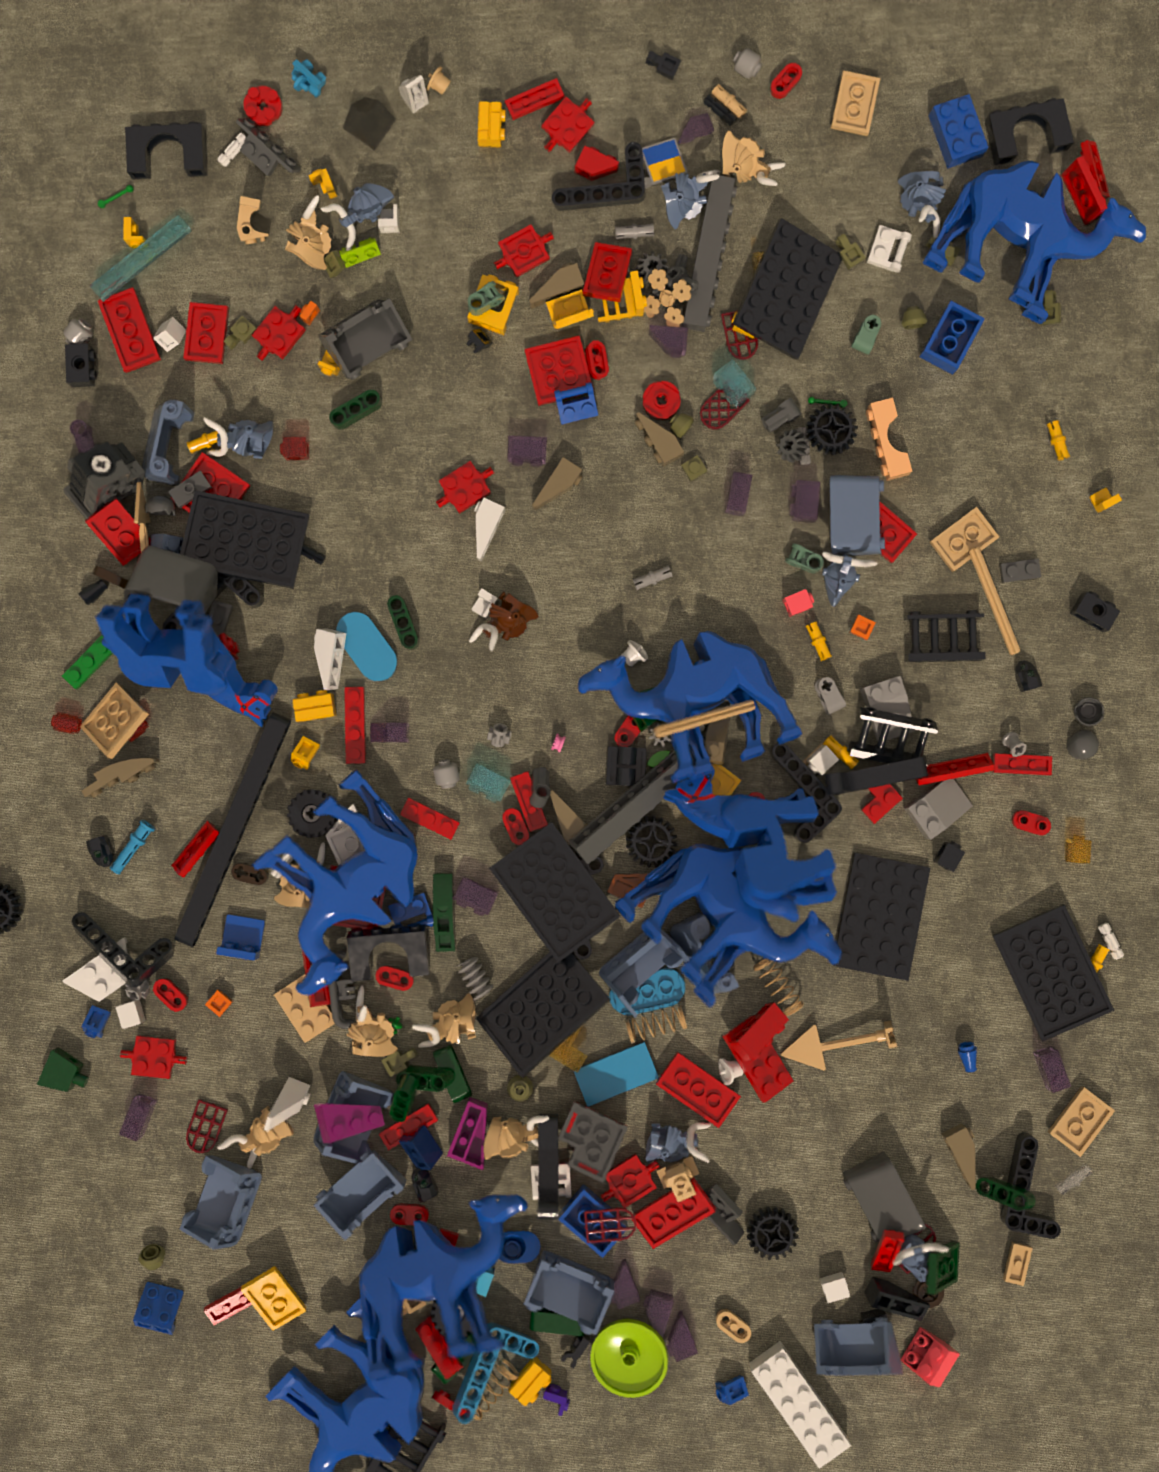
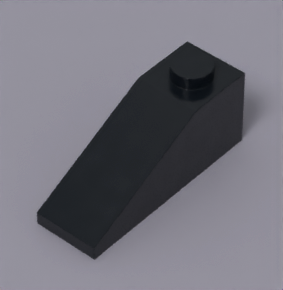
M872 1277L864 1292L872 1308L919 1321L923 1320L930 1307V1304L889 1281Z

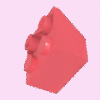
M920 1327L903 1354L901 1361L931 1386L940 1387L960 1354L945 1341Z

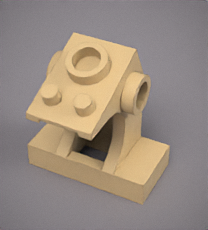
M240 196L237 231L241 242L245 241L246 245L257 243L256 239L260 238L261 242H264L265 237H269V234L255 231L250 224L252 214L260 210L261 201ZM245 227L250 228V232L248 234L243 233V229Z
M692 1154L688 1158L684 1157L678 1160V1162L675 1161L656 1169L663 1188L671 1187L678 1202L696 1195L690 1178L700 1173Z

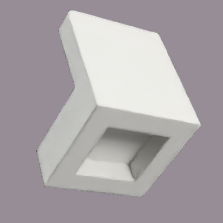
M393 204V209H382L380 219H378V227L381 233H400L399 208L397 204Z
M171 317L160 325L153 339L168 352L180 344L186 329L174 317Z
M481 588L478 593L479 598L472 607V611L488 620L489 609L492 607L491 604L497 605L499 599Z
M133 1000L116 1006L122 1029L146 1021L140 1000Z
M842 1272L820 1278L828 1303L850 1297Z

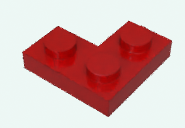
M890 784L869 788L868 790L874 798L861 811L875 824L903 798Z

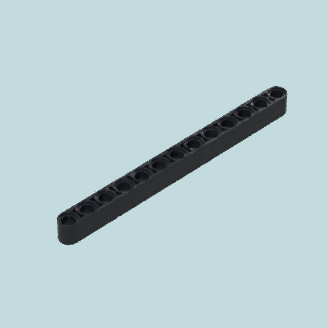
M272 712L174 940L192 948L195 946L288 732L291 719Z

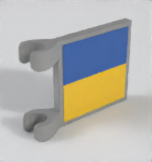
M676 138L642 148L643 162L649 176L645 177V189L676 178L675 173L688 174ZM632 150L630 151L629 155L631 157H636L639 154V151Z

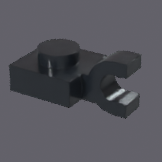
M650 50L645 64L653 67L657 66L656 73L673 80L681 60L666 52L661 57Z
M585 1333L583 1336H576L572 1343L573 1350L564 1352L561 1356V1361L565 1362L568 1357L572 1358L573 1361L570 1367L574 1369L577 1359L581 1357L590 1343V1335Z

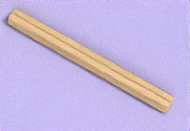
M979 547L969 550L970 557L1010 655L1020 652L1019 645Z
M744 701L660 725L654 728L656 737L659 738L746 713L755 709L754 701Z

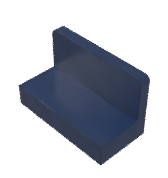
M421 1125L413 1136H402L399 1140V1143L417 1169L431 1170L443 1154V1151L425 1125Z

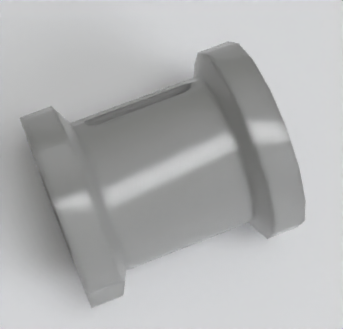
M1009 732L1002 738L1003 745L1010 749L1012 756L1017 757L1025 753L1027 745L1019 740L1016 732Z

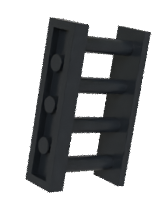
M968 610L966 614L921 615L920 611L909 612V615L903 617V621H911L912 650L904 655L905 663L985 660V652H979V648H977L976 619L983 618L984 613H978V610ZM968 619L969 649H967V652H960V649H958L957 620ZM919 620H930L931 650H929V653H922V650H920ZM938 620H949L950 649H948V653H941V649H939Z
M860 707V718L864 719L859 740L856 742L850 741V756L888 764L925 757L927 766L926 756L923 755L929 732L936 734L938 732L936 722L929 718L919 719L878 711L873 707ZM872 721L883 723L877 745L866 743ZM891 725L902 727L895 749L885 747ZM910 728L921 730L916 750L913 753L904 751Z
M422 1421L420 1429L434 1437L428 1447L414 1438L408 1444L391 1426L388 1430L389 1435L394 1439L402 1440L423 1453L418 1464L400 1452L395 1460L413 1470V1472H421L437 1443L441 1444L444 1440L446 1424L442 1423L437 1430ZM371 1458L365 1469V1472H393L383 1466L381 1460Z

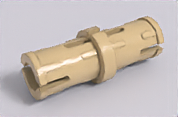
M720 84L712 90L711 94L735 114L738 119L744 116L747 109L735 99L736 97L733 94L728 93Z

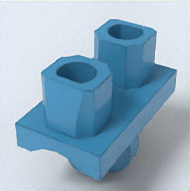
M296 59L293 62L294 69L292 71V80L295 81L293 88L296 91L302 89L305 92L309 91L317 98L321 93V88L326 84V76L321 72L313 75L311 73L313 72L311 62L306 59L300 63Z

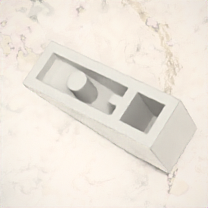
M421 75L406 79L401 83V86H399L400 95L413 114L429 104L424 79Z
M483 498L482 502L478 501L474 510L477 512V559L481 562L505 513L504 506L486 498Z
M328 628L316 629L314 651L324 690H335L339 687L346 633Z
M289 1077L267 1117L264 1130L269 1131L300 1112L303 1104L307 1105L311 1094L308 1093L310 1085Z

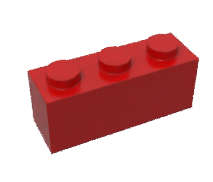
M775 1002L767 1003L729 1044L743 1061H753L761 1055L760 1051L764 1047L769 1046L773 1042V1037L785 1029V1024L789 1019Z

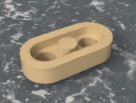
M722 1309L717 1313L716 1323L719 1329L738 1343H745L750 1339L751 1330L744 1320L728 1309ZM724 1316L729 1317L727 1321L722 1320ZM739 1328L744 1329L742 1333L737 1332Z

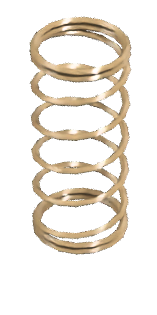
M762 959L753 966L754 971L766 967L772 960ZM775 961L774 965L763 975L759 976V978L773 971L781 970L778 976L764 987L778 980L787 979L778 990L770 994V996H773L783 989L792 987L791 992L776 1003L778 1005L788 998L798 996L791 1006L782 1011L787 1017L801 1009L804 1003L803 1001H798L799 995L789 996L793 992L794 987H784L788 982V978H778L782 974L783 969H773L777 963Z
M681 1005L677 1006L678 1012L675 1007H672L673 1027L666 1011L662 1010L663 1030L656 1014L652 1013L654 1035L646 1017L642 1015L644 1038L635 1018H632V1029L629 1019L625 1020L631 1043H635L634 1022L641 1038L645 1040L644 1019L652 1037L655 1038L654 1016L662 1034L665 1035L664 1013L672 1031L675 1032L674 1010L684 1030L687 1029Z
M504 1358L499 1360L500 1366L495 1365V1367L508 1379L509 1386L501 1385L499 1380L492 1373L489 1377L501 1387L502 1394L494 1393L487 1383L485 1388L494 1395L495 1401H487L486 1397L482 1394L483 1397L481 1399L487 1403L488 1409H480L478 1405L476 1411L479 1417L476 1415L473 1417L476 1420L482 1419V1412L489 1411V1404L496 1403V1396L503 1395V1388L510 1387V1380H516L519 1377L516 1368ZM502 1362H504L505 1364H507V1365L512 1369V1371L515 1373V1375L512 1374V1373L504 1366V1364H503Z

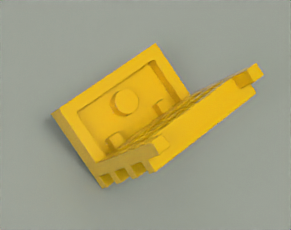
M638 271L630 272V278H626L623 292L627 313L620 314L619 304L614 302L616 315L609 316L607 301L602 299L605 317H599L598 322H610V320L643 316L644 307H647L646 296H642L641 293L644 285L643 278L639 277Z
M582 289L545 302L553 327L556 329L594 316L593 309L587 307Z

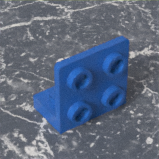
M228 914L222 945L217 947L216 955L253 961L259 959L265 920Z
M147 1282L133 1318L135 1326L173 1335L175 1330L174 1320L184 1292L179 1289Z

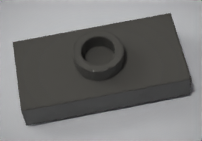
M199 471L168 492L177 506L182 508L193 500L195 490L207 492L212 486L203 472Z

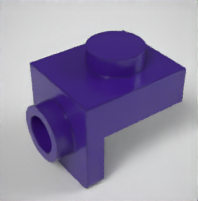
M550 1384L543 1390V1399L558 1403V1416H562L563 1411H567L570 1399L567 1398V1390L561 1389L556 1384Z

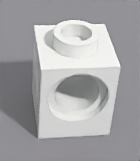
M822 745L806 759L809 763L807 767L813 774L818 773L819 775H823L839 760L827 745Z

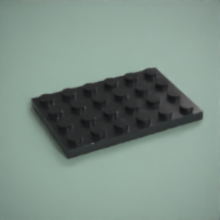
M778 219L732 324L791 358L799 359L842 261L840 253L786 220Z
M195 490L180 554L212 564L217 569L218 574L294 589L310 514Z
M552 822L489 868L557 962H560L621 917Z
M854 852L836 941L842 953L839 962L833 966L909 981L930 867Z
M1064 904L992 935L1042 1042L1114 1011Z
M549 952L479 1014L476 1020L517 1073L524 1078L611 999L573 953L557 962Z

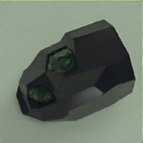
M1019 661L1015 668V677L1020 691L1025 692L1041 687L1042 682L1036 667L1031 662Z
M104 835L86 841L93 861L102 867L110 866L113 861L114 851L108 836Z
M419 1168L413 1170L411 1176L412 1183L420 1203L438 1195L439 1191L431 1172Z

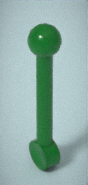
M127 185L126 189L104 201L99 200L97 204L103 209L107 203L127 192H133L134 188L132 185Z
M814 397L808 398L809 404L831 403L832 405L839 404L841 408L846 407L848 404L846 400H841L840 402L815 399Z

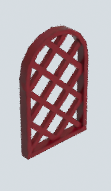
M728 379L705 401L700 411L701 421L709 429H721L750 400ZM727 384V390H721ZM729 384H730L735 390H730V389H729ZM718 393V400H711ZM720 393H727V400H720ZM730 393H737V399L730 400ZM711 402H718V409H711ZM720 402H727V409H720ZM730 402H737V409H730ZM739 402H745V403L739 408ZM708 403L709 409H703L705 405ZM727 411V418H720V412ZM730 411H736V412L730 417ZM702 412H709V418H703ZM711 412H718V418H711ZM711 421H718V427L711 426ZM720 421H726L723 425L720 426Z

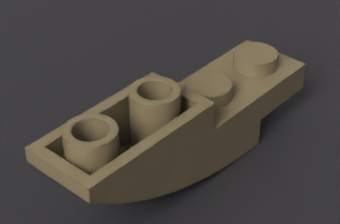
M136 758L111 764L95 772L94 776L97 781L81 790L85 797L96 798L103 793L102 790L107 786L111 788L120 781L131 784L140 778L139 775L141 773H148L156 768L155 764L159 760L155 758Z

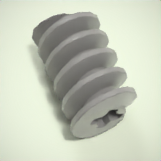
M471 957L456 966H462L459 974H466L462 980H469L466 987H473L469 993L477 994L473 999L474 1001L488 994L493 988V984H486L490 980L489 977L483 978L486 971H479L482 964H475L479 959L478 957Z

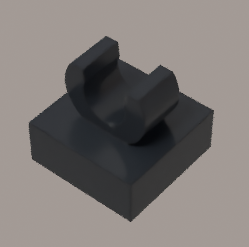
M476 329L469 333L468 337L470 340H468L466 345L471 346L474 343L476 349L473 353H479L482 349L489 348L493 342L481 329Z

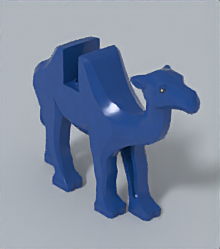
M1024 161L1008 169H994L983 172L980 176L963 186L957 202L944 221L943 227L929 249L923 264L942 273L948 265L945 250L949 243L960 234L968 231L965 236V262L959 273L976 283H980L985 276V271L980 264L983 241L994 228L1006 240L1027 250L1019 278L1008 299L1025 308L1022 313L1024 317L1038 324H1043L1048 317V313L1042 304L1044 293L1051 278L1052 267L1058 259L1086 260L1094 258L1107 248L1114 236L1133 239L1137 243H1142L1146 239V227L1135 218L1130 209L1118 204L1114 198H1111L1107 205L1108 208L1098 216L1094 230L1088 234L1080 232L1072 224L1066 213L1061 176L1056 172L1039 196L1037 192L1027 190L1039 163Z
M710 631L700 632L694 642L695 650L700 661L694 663V666L683 640H678L670 651L664 679L648 692L639 693L631 687L625 669V656L604 661L583 675L578 681V691L582 694L588 691L608 690L617 706L627 715L634 718L659 719L667 723L699 715L717 707L725 700H728L731 705L753 700L755 709L739 714L744 724L746 739L745 749L740 756L742 762L758 757L765 752L760 740L761 713L756 700L768 708L776 717L781 728L777 739L779 745L797 739L802 735L801 729L796 724V720L789 710L786 700L780 696L774 685L765 660L757 655L752 648L728 642L718 634ZM699 726L670 734L678 764L676 772L671 777L673 783L687 778L694 780L713 771ZM690 751L692 752L694 758V766L692 765V757Z
M358 770L352 771L338 786L341 789H352L358 793L367 807L369 820L363 814L337 804V801L331 795L318 805L313 812L316 816L331 815L349 825L364 848L363 851L347 858L332 871L320 865L286 835L272 849H267L252 863L256 870L272 868L280 873L288 882L304 891L310 900L298 930L300 946L312 962L303 981L296 985L297 992L302 995H311L319 989L330 985L348 967L341 958H338L324 944L323 934L327 928L347 919H357L378 925L390 923L389 917L372 900L373 897L377 898L383 893V887L405 907L409 905L414 895L413 872L417 862L414 834L401 822L388 803L375 793L369 783L362 778ZM289 854L297 861L301 870L290 866L276 855Z
M694 844L689 848L678 850L661 866L651 871L642 883L628 892L625 897L615 902V908L631 923L634 921L635 907L652 896L660 895L652 916L645 920L641 926L642 930L652 941L658 944L662 939L661 927L670 911L683 901L695 897L700 910L708 921L716 927V930L705 941L701 949L690 957L689 961L680 970L695 985V994L709 1008L716 1002L714 987L717 982L727 973L735 959L744 952L751 951L772 961L786 962L797 958L807 949H810L828 959L830 964L835 965L839 962L842 953L841 949L834 940L829 927L817 917L814 911L809 912L807 919L794 933L781 937L769 925L763 909L754 908L743 900L734 865L744 848L721 849L707 844ZM718 954L711 970L702 980L700 968L706 961Z
M487 1195L479 1200L469 1202L471 1208L476 1211L481 1227L480 1241L473 1247L457 1248L453 1246L437 1226L420 1220L413 1221L417 1250H414L412 1231L395 1226L385 1233L378 1251L363 1266L359 1279L362 1332L367 1340L368 1366L370 1368L369 1381H381L396 1377L395 1370L406 1371L423 1366L422 1359L416 1357L411 1352L402 1331V1310L405 1299L413 1301L437 1300L446 1328L449 1354L452 1357L476 1352V1346L479 1353H487L504 1348V1342L493 1337L487 1326L484 1309L477 1296L476 1281L501 1256L504 1244L503 1222L519 1211L527 1210L528 1203L522 1196ZM459 1305L471 1325L476 1345L464 1339L461 1328L462 1315ZM386 1341L396 1359L395 1370L386 1362Z
M361 1298L346 1312L349 1317L362 1318ZM333 1325L315 1345L319 1349L325 1347L334 1348L349 1356L360 1368L367 1382L360 1385L340 1403L326 1396L322 1390L314 1386L294 1366L265 1396L268 1401L283 1399L297 1409L304 1417L313 1421L319 1428V1440L310 1461L309 1472H335L334 1467L336 1463L342 1458L351 1455H363L384 1462H391L400 1452L402 1445L396 1438L394 1439L388 1434L387 1425L390 1424L409 1444L418 1433L423 1421L421 1397L425 1381L422 1366L406 1371L395 1370L396 1359L386 1341V1362L396 1371V1377L381 1381H369L370 1368L368 1366L367 1343L344 1335Z

